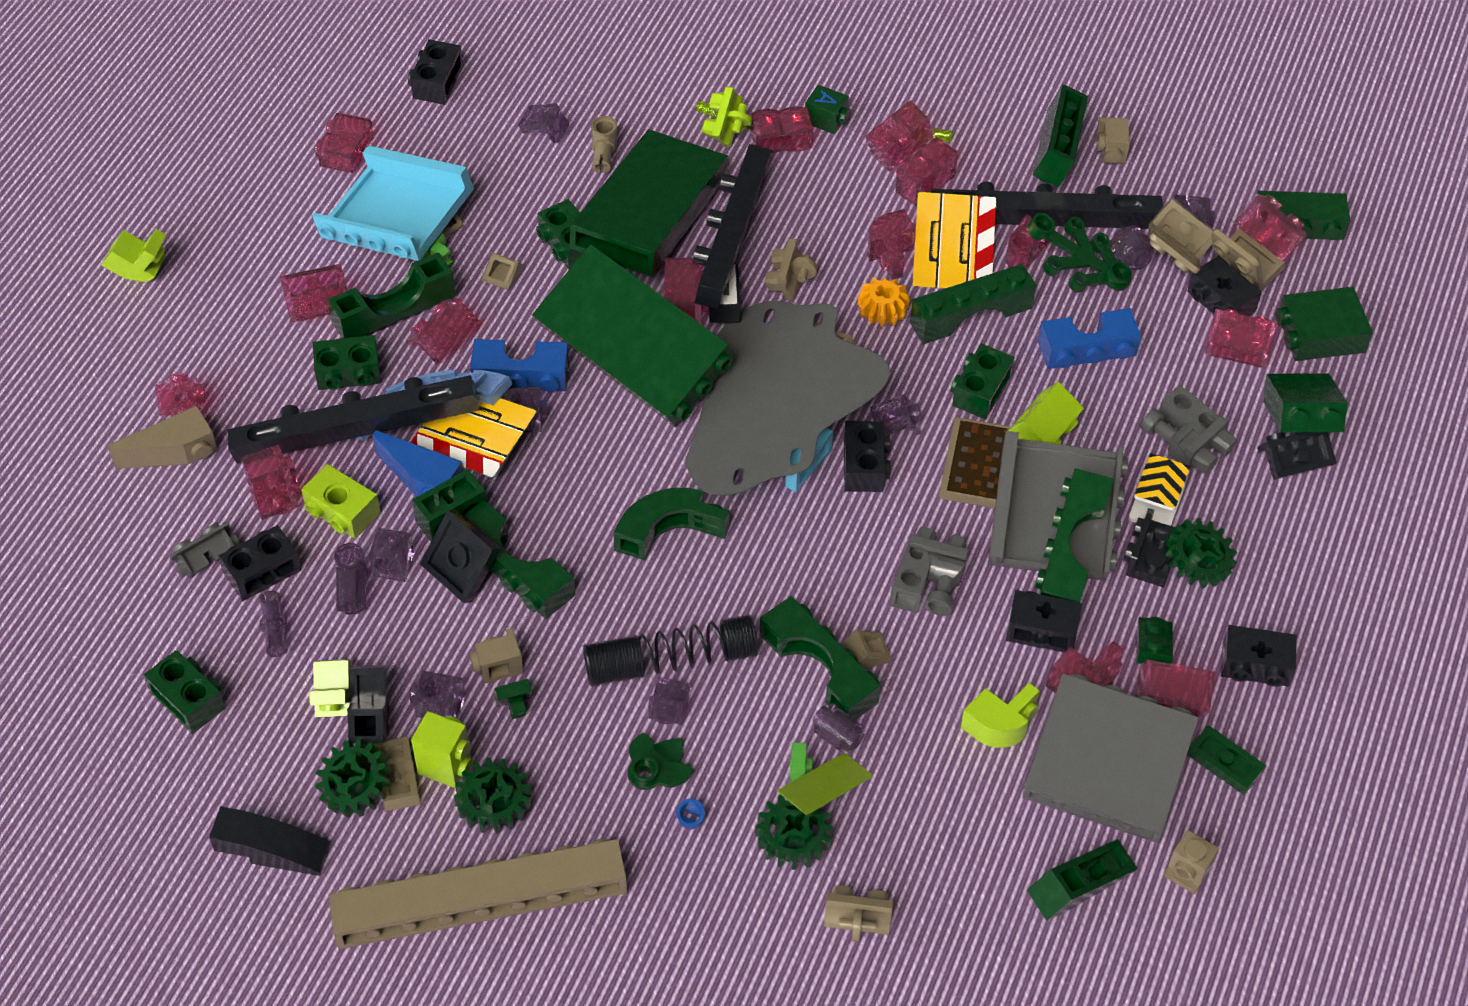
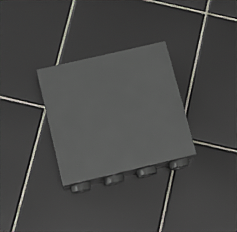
M1006 431L1003 442L988 565L1038 572L1040 569L1047 570L1049 559L1043 557L1048 538L1055 540L1058 528L1052 527L1057 507L1063 509L1066 497L1060 496L1065 477L1072 479L1074 469L1076 468L1113 478L1102 519H1094L1082 523L1070 536L1072 554L1077 562L1088 570L1087 578L1106 581L1109 572H1115L1118 552L1112 551L1113 539L1119 540L1121 520H1116L1117 508L1122 509L1125 489L1119 488L1120 477L1126 478L1128 469V458H1123L1124 446H1119L1117 452L1023 440L1018 439L1019 432Z
M1062 674L1024 786L1022 798L1159 844L1199 717L1193 716L1189 710L1182 707L1174 706L1168 708L1159 705L1155 699L1148 696L1140 695L1134 697L1125 694L1121 688L1114 685L1106 684L1103 687L1091 683L1090 679L1080 674H1071L1070 676Z

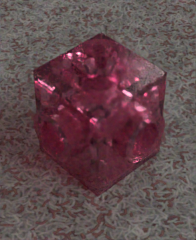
M188 373L168 375L169 380L159 381L155 384L160 416L177 415L195 406L200 410L201 403L206 402L203 384L197 383V377L189 378ZM177 392L183 393L186 396V400L180 399Z

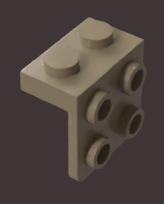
M1171 197L1148 224L1149 237L1152 240L1150 244L1161 254H1165L1167 251L1175 258L1174 263L1184 272L1188 273L1191 270L1197 274L1201 269L1199 259L1213 244L1211 232L1214 229Z
M1217 228L1211 232L1215 257L1219 255L1260 291L1285 269V263L1242 229L1239 228L1230 238Z

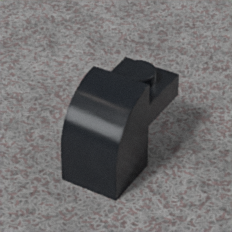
M386 665L351 666V703L347 708L348 741L355 743L357 739H361L365 743H384L389 724Z

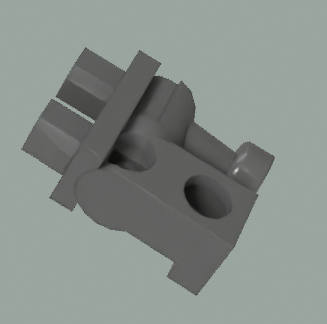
M1181 385L1177 386L1162 400L1159 410L1156 408L1152 409L1140 425V428L1147 434L1151 435L1156 432L1169 444L1168 452L1171 459L1190 465V469L1194 466L1206 475L1214 468L1219 458L1210 450L1214 448L1223 456H1227L1233 451L1237 439L1226 430L1229 421L1223 416L1219 417L1211 408ZM1171 423L1173 426H1175V427H1176L1177 429H1179V430H1176L1175 428L1171 427V426L1168 425V424Z
M923 526L919 528L916 535H910L908 546L892 584L889 606L918 613L927 580L937 582L936 590L928 594L925 603L926 609L939 616L950 614L954 603L950 592L953 587L960 585L966 568L969 550L966 549V538L952 535L949 536L947 544L935 541L937 532Z

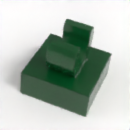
M528 678L494 688L497 708L508 705L512 720L526 716L523 700L530 699L532 694Z

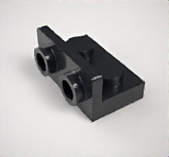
M1279 432L1266 436V442L1257 447L1259 453H1266L1273 480L1337 464L1328 432H1295V435L1285 437L1284 432Z
M1148 508L1145 518L1138 517L1132 536L1138 538L1136 544L1129 542L1123 561L1129 563L1126 576L1164 588L1171 569L1169 563L1173 560L1172 557H1167L1164 554L1169 548L1165 541L1175 527L1152 520L1155 510Z

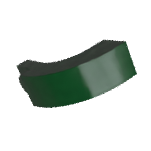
M669 488L653 492L636 501L622 515L613 532L614 551L645 561L655 540L663 533L677 528H689L725 539L729 531L730 510L723 509L717 504L704 503V491L698 489Z

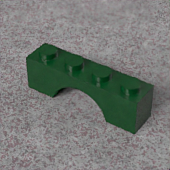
M438 252L412 263L405 278L397 286L384 293L368 295L360 292L355 287L331 297L327 301L332 324L341 338L364 336L456 296L453 272Z
M1022 263L912 299L910 324L924 345L951 336L954 329L964 319L976 312L996 309L1001 311L1006 318L1032 309L1037 285Z
M1076 468L1074 469L1072 479L1065 477L1060 496L1066 497L1063 509L1057 507L1052 527H1056L1058 530L1055 540L1048 538L1043 556L1049 559L1047 570H1039L1035 585L1036 589L1041 590L1040 595L1076 602L1081 601L1088 570L1081 566L1073 556L1070 547V536L1082 523L1089 520L1102 519L1113 478Z
M485 500L464 515L466 519L501 548L488 573L493 572L500 579L506 590L511 593H517L530 611H537L547 619L575 596L574 577L552 558L536 562L522 561L511 556L504 549L505 542L508 539L506 518Z
M790 596L760 617L759 635L780 657L805 655L818 660L826 667L831 679L827 684L825 703L847 726L879 703L881 685L876 675L871 671H866L858 663L853 652L848 648L844 649L835 640L831 630L826 626H821L813 618L811 611L806 605L799 604Z

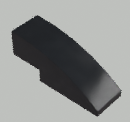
M223 806L219 808L209 836L213 850L216 852L249 857L250 863L317 876L321 875L330 847V841L298 827L262 815Z

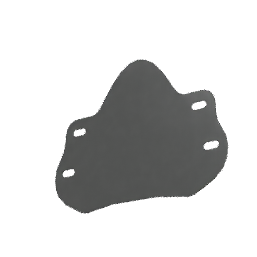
M783 301L758 303L741 310L740 322L726 323L716 335L730 346L735 356L729 369L724 373H720L713 382L712 389L704 397L698 427L685 458V465L694 483L705 493L721 496L738 494L767 480L793 475L806 470L814 461L817 438L820 433L829 425L863 406L887 384L890 377V369L888 363L880 355L836 336L835 326L838 311L834 305L826 303L796 305ZM773 309V320L770 323H764L765 312ZM822 312L824 314L822 324L814 327L815 314ZM798 448L801 450L800 460L797 464L791 465V452ZM740 468L744 469L742 482L734 485L735 471Z

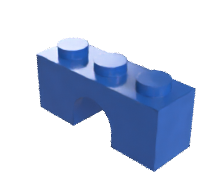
M1131 308L1101 312L1096 333L1088 334L1079 331L1074 326L1072 318L1067 317L1041 321L1038 344L1047 369L1067 368L1072 365L1098 363L1105 360L1126 359L1131 356H1137L1141 340V334Z
M474 339L470 365L471 373L474 370H485L510 376L512 385L509 389L517 391H566L569 367L568 342L536 341V349L531 357L524 360H514L507 356L505 340Z

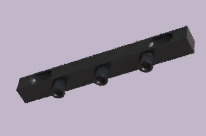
M749 144L738 176L725 173L722 175L719 190L731 193L725 212L710 208L706 226L718 229L712 248L696 246L692 263L705 267L698 284L695 304L719 310L769 166L772 149Z
M981 182L978 184L977 190L931 189V193L995 197V224L1028 225L1035 214L1045 213L1054 220L1055 226H1065L1071 217L1076 216L1084 221L1085 227L1149 229L1148 224L1163 208L1162 196L1112 194L1111 187L1107 185L1098 186L1094 194L1055 193L1053 186L1047 183L1038 185L1036 192L995 191L994 184L991 182Z
M471 375L423 385L422 379L412 377L405 380V390L365 399L361 398L360 393L349 391L343 394L342 404L300 413L297 406L286 405L280 410V418L228 429V450L235 462L240 464L370 435L375 430L384 432L478 411V393Z

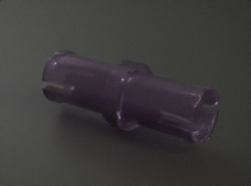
M266 591V601L263 594L259 596L262 618L259 621L260 630L265 634L266 654L270 657H281L282 653L286 654L288 652L285 637L287 620L282 614L281 595L276 591Z

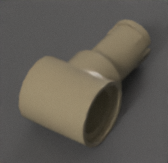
M599 116L591 124L592 150L594 151L592 169L600 173L601 166H603V173H607L611 168V154L618 148L617 122L610 116Z

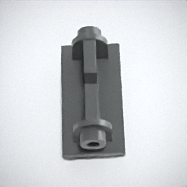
M229 521L222 525H219L218 522L214 523L201 532L203 536L192 542L190 539H186L172 549L173 553L170 554L169 563L172 565L179 562V565L175 566L181 578L186 575L191 577L210 565L204 554L209 552L216 562L219 560L218 555L226 552L232 546L240 545L234 533L231 535L227 534L230 527Z

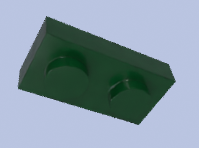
M1139 617L1137 623L1136 663L1171 668L1173 660L1172 622L1165 621L1159 617Z
M1209 725L1191 744L1187 756L1243 795L1248 792L1264 773L1267 766Z

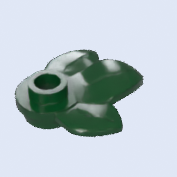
M639 734L629 747V755L632 761L628 767L629 782L635 788L641 790L653 789L657 785L672 788L685 783L690 779L694 770L689 765L681 763L683 754L682 740L676 738L654 744L647 734ZM642 772H649L651 776L642 777L639 776V774Z

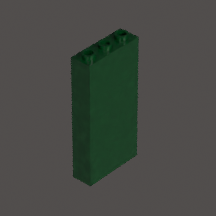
M648 129L571 223L570 249L583 253L591 244L620 266L652 277L719 189L722 175L727 172L728 155Z
M591 244L532 314L541 327L561 342H568L569 348L675 428L680 422L688 419L692 413L693 406L700 398L705 397L710 392L715 379L720 373H724L729 369L735 356L726 342Z

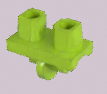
M725 87L724 92L712 93L709 103L710 108L718 112L717 118H707L704 120L702 132L707 137L716 139L722 146L731 147L734 134L740 133L742 126H750L752 123V117L745 114L747 105L743 104L744 98L736 94L733 87Z

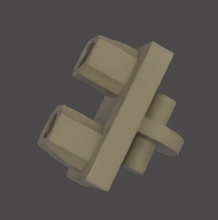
M788 239L785 249L773 250L771 256L774 269L780 270L767 271L765 283L769 291H782L786 300L795 299L799 282L803 283L808 279L814 278L818 270L817 264L811 260L812 257L810 255H803L799 252L797 248L799 242L797 239Z
M836 885L832 893H827L824 927L852 930L851 941L859 942L860 932L889 935L893 901L888 900L886 891L872 890L868 892L867 897L853 896V890L849 886Z

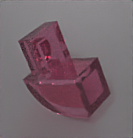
M905 209L878 217L869 229L868 260L869 262L879 260L881 268L883 270L886 269L891 280L903 277L905 260L903 253L914 250L916 229Z
M1112 641L1095 661L1091 662L1070 647L1050 668L1046 687L1056 693L1062 674L1069 676L1071 674H1080L1090 679L1091 683L1103 687L1106 684L1113 685L1116 676L1123 667L1120 661L1124 648Z

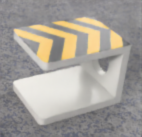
M1150 453L1134 495L1135 501L1128 519L1136 523L1138 517L1145 518L1147 510L1150 508L1155 510L1152 520L1171 526L1191 466Z

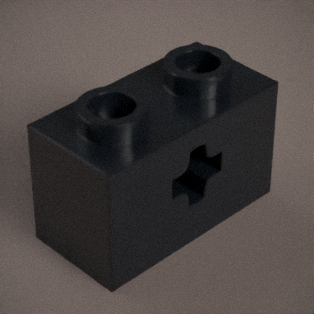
M1219 255L1201 266L1197 274L1192 272L1187 292L1229 329L1256 312L1262 292Z
M1015 590L1006 641L1072 654L1082 603L1040 595L1033 591Z
M1228 625L1222 642L1220 677L1231 678L1239 682L1253 681L1266 683L1272 687H1289L1296 670L1297 635Z

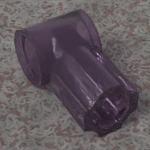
M346 543L338 547L334 554L336 563L337 611L352 615L359 614L362 610L367 609L366 577L368 575V568L363 549L355 543ZM352 562L356 563V564L351 565V566H346L347 564L352 563Z

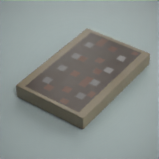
M959 417L954 418L939 499L995 509L1005 433L1011 426Z

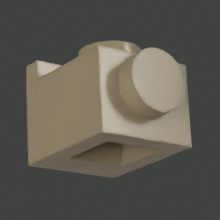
M1099 117L1095 142H1097V151H1102V163L1126 164L1130 145L1128 118Z
M513 628L506 629V636L490 637L482 642L475 643V651L469 653L474 673L480 671L484 684L523 674L521 653Z
M1187 830L1174 849L1168 868L1163 876L1195 895L1212 869L1220 848Z

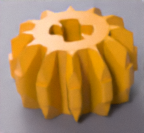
M886 276L880 281L872 277L870 283H863L857 300L861 318H868L870 325L878 322L882 328L885 323L895 326L897 320H904L910 303L906 286L899 285L897 279L888 281Z

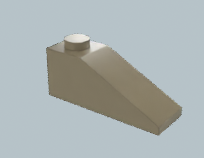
M197 406L107 445L116 469L188 465L218 452L213 432Z

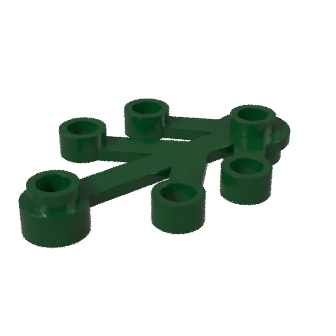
M1045 213L1035 214L1029 222L1028 233L1033 239H1046L1072 255L1067 257L1049 256L1043 264V270L1046 274L1057 276L1064 269L1091 267L1097 271V273L1085 274L1080 271L1075 272L1068 281L1069 287L1075 292H1083L1087 286L1106 284L1111 289L1117 291L1124 290L1129 286L1132 276L1131 270L1125 263L1116 261L1110 247V239L1106 234L1098 232L1089 241L1084 230V221L1079 217L1073 216L1065 224L1064 230L1069 236L1075 238L1077 242L1075 244L1054 230V220ZM1094 252L1100 253L1103 261L1097 258Z

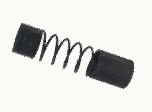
M749 614L741 615V617L735 616L734 618L721 619L720 631L717 625L710 621L707 626L706 643L699 627L693 624L689 633V648L682 631L676 627L672 634V653L665 635L659 630L655 636V658L648 639L642 633L639 637L631 635V637L584 644L583 653L589 684L591 687H596L597 685L600 686V684L603 686V684L606 685L607 683L613 684V682L616 683L617 681L623 682L624 680L627 681V679L643 678L645 671L641 651L642 637L649 650L655 673L659 675V633L668 651L673 671H677L676 631L681 636L690 667L693 669L692 637L694 627L701 639L708 665H711V624L718 635L726 662L756 657L758 655V641L753 619Z

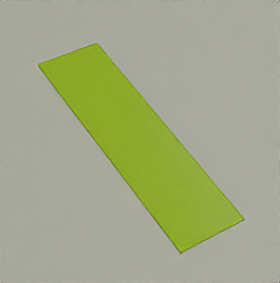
M844 752L776 791L805 815H808L872 778L873 775Z

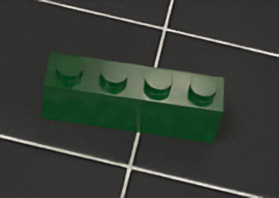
M1062 84L1049 105L1032 174L1041 181L1059 187L1073 166L1088 95Z

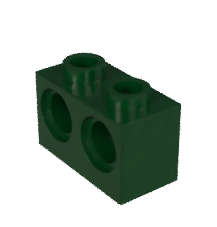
M569 199L538 212V226L536 227L539 239L543 243L547 242L550 245L554 258L558 262L562 261L568 270L583 254L582 252L570 249L571 223L580 212Z
M375 335L312 342L314 372L318 390H334L381 383L379 353Z
M980 343L974 354L969 353L962 375L957 374L950 388V392L954 393L952 406L987 420L1012 376L1015 357Z
M467 469L412 499L415 522L427 538L432 541L447 510L456 509L464 516L483 500L487 502L486 490Z
M175 650L143 675L149 692L184 727L194 734L225 710L221 697L224 691L214 678L210 677L207 679L201 674L202 669L192 657L189 656L186 659L179 651ZM203 698L202 700H200V701H198V702H193V701H195L196 699Z

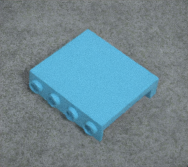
M368 145L363 152L368 166L329 216L318 213L312 215L318 233L327 240H334L351 246H359L376 252H384L401 258L419 261L474 190L467 167Z

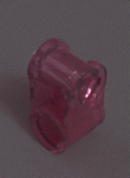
M1026 215L1022 219L1019 226L1009 237L1005 257L1008 267L1023 263L1025 268L1028 269L1040 253L1050 244V241L1046 239L1035 240L1029 235L1028 224L1033 218L1030 215Z

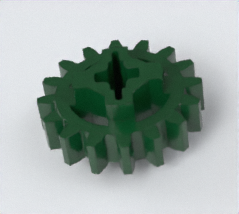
M1197 518L1193 523L1186 519L1181 525H1177L1172 530L1170 536L1165 541L1169 548L1164 554L1167 557L1173 558L1169 563V567H1177L1180 570L1177 574L1178 578L1186 575L1189 577V585H1192L1197 580L1201 588H1205L1209 583L1216 587L1221 581H1225L1232 573L1231 570L1237 564L1232 559L1237 554V550L1229 548L1233 540L1232 538H1223V528L1216 531L1213 529L1212 521H1209L1205 526L1202 524L1201 519Z
M357 739L355 745L348 740L344 741L343 750L341 751L332 747L333 757L331 759L323 757L321 761L326 767L324 770L316 771V775L322 778V781L315 785V788L322 792L319 797L320 801L328 805V808L336 814L340 812L348 818L351 817L353 812L360 817L364 816V807L366 806L375 810L377 808L375 799L377 797L380 799L387 797L382 792L383 787L392 785V782L385 778V775L392 772V768L386 764L388 757L379 751L380 749L371 742L367 744L361 739Z
M487 758L486 766L484 767L474 762V772L470 773L464 770L462 772L463 782L455 783L457 794L454 795L455 806L458 807L460 819L466 818L469 828L478 823L481 833H485L488 826L493 827L496 834L500 832V826L504 824L510 830L513 829L512 820L516 818L523 821L525 819L523 809L531 808L529 797L532 796L531 785L528 784L527 774H519L516 763L507 768L503 758L499 761L498 765H493L491 758ZM473 805L479 806L480 810L476 809Z
M780 794L778 795L777 805L768 801L766 802L765 812L758 813L757 823L759 824L755 825V836L759 837L757 842L758 849L766 848L765 858L767 860L776 856L778 858V867H782L785 861L790 862L792 870H796L797 862H803L808 868L811 866V857L821 861L823 859V850L830 849V838L833 836V826L829 825L831 815L830 813H822V807L805 815L790 801H786ZM772 824L775 825L776 836L774 837L770 831ZM814 824L818 831L816 838L813 836L812 826Z

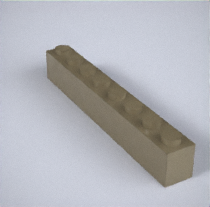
M598 839L588 845L578 847L561 846L552 852L541 854L530 852L522 854L518 858L505 861L493 859L486 861L482 865L468 868L456 866L442 873L431 875L419 873L410 879L395 882L383 880L377 882L374 886L363 888L346 887L337 893L328 895L333 933L339 950L627 894V883L618 839Z

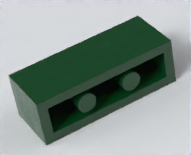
M1257 190L1252 207L1255 237L1344 240L1350 223L1346 193Z

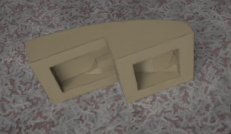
M408 736L386 740L384 743H374L380 749L379 751L388 757L386 764L392 768V772L385 775V778L391 781L392 785L382 789V792L387 796L383 799L385 812L420 805Z

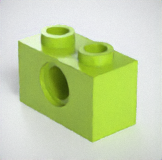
M328 464L301 489L304 508L311 516L324 519L335 531L340 534L346 533L354 539L381 513L376 493Z

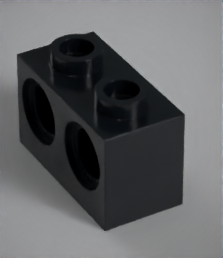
M428 39L424 50H420L418 53L415 68L411 69L408 75V86H411L413 99L446 104L463 68L461 45Z
M845 421L844 492H883L884 479L890 480L891 461L885 460L884 454H889L890 435L884 434V422Z
M278 525L269 530L261 531L255 537L240 545L232 546L226 552L218 555L225 577L242 602L301 571L297 552Z

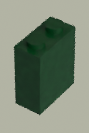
M1354 286L1283 295L1280 306L1275 312L1277 325L1282 326L1285 334V346L1288 350H1291L1295 361L1366 353L1373 335Z
M1329 373L1266 374L1263 403L1280 432H1344L1348 402Z

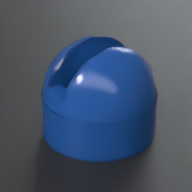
M686 799L677 807L676 816L684 828L696 829L704 823L706 813L703 805L698 800ZM686 811L691 815L699 817V819L695 821L683 816Z

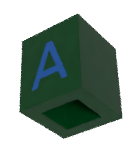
M817 85L805 102L804 123L836 134L841 125H846L850 118L851 109L848 108L849 96Z

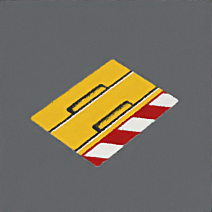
M918 193L913 286L948 288L993 273L995 197Z
M501 398L494 405L479 402L478 411L424 422L410 443L462 461V467L493 477L535 415L536 410Z

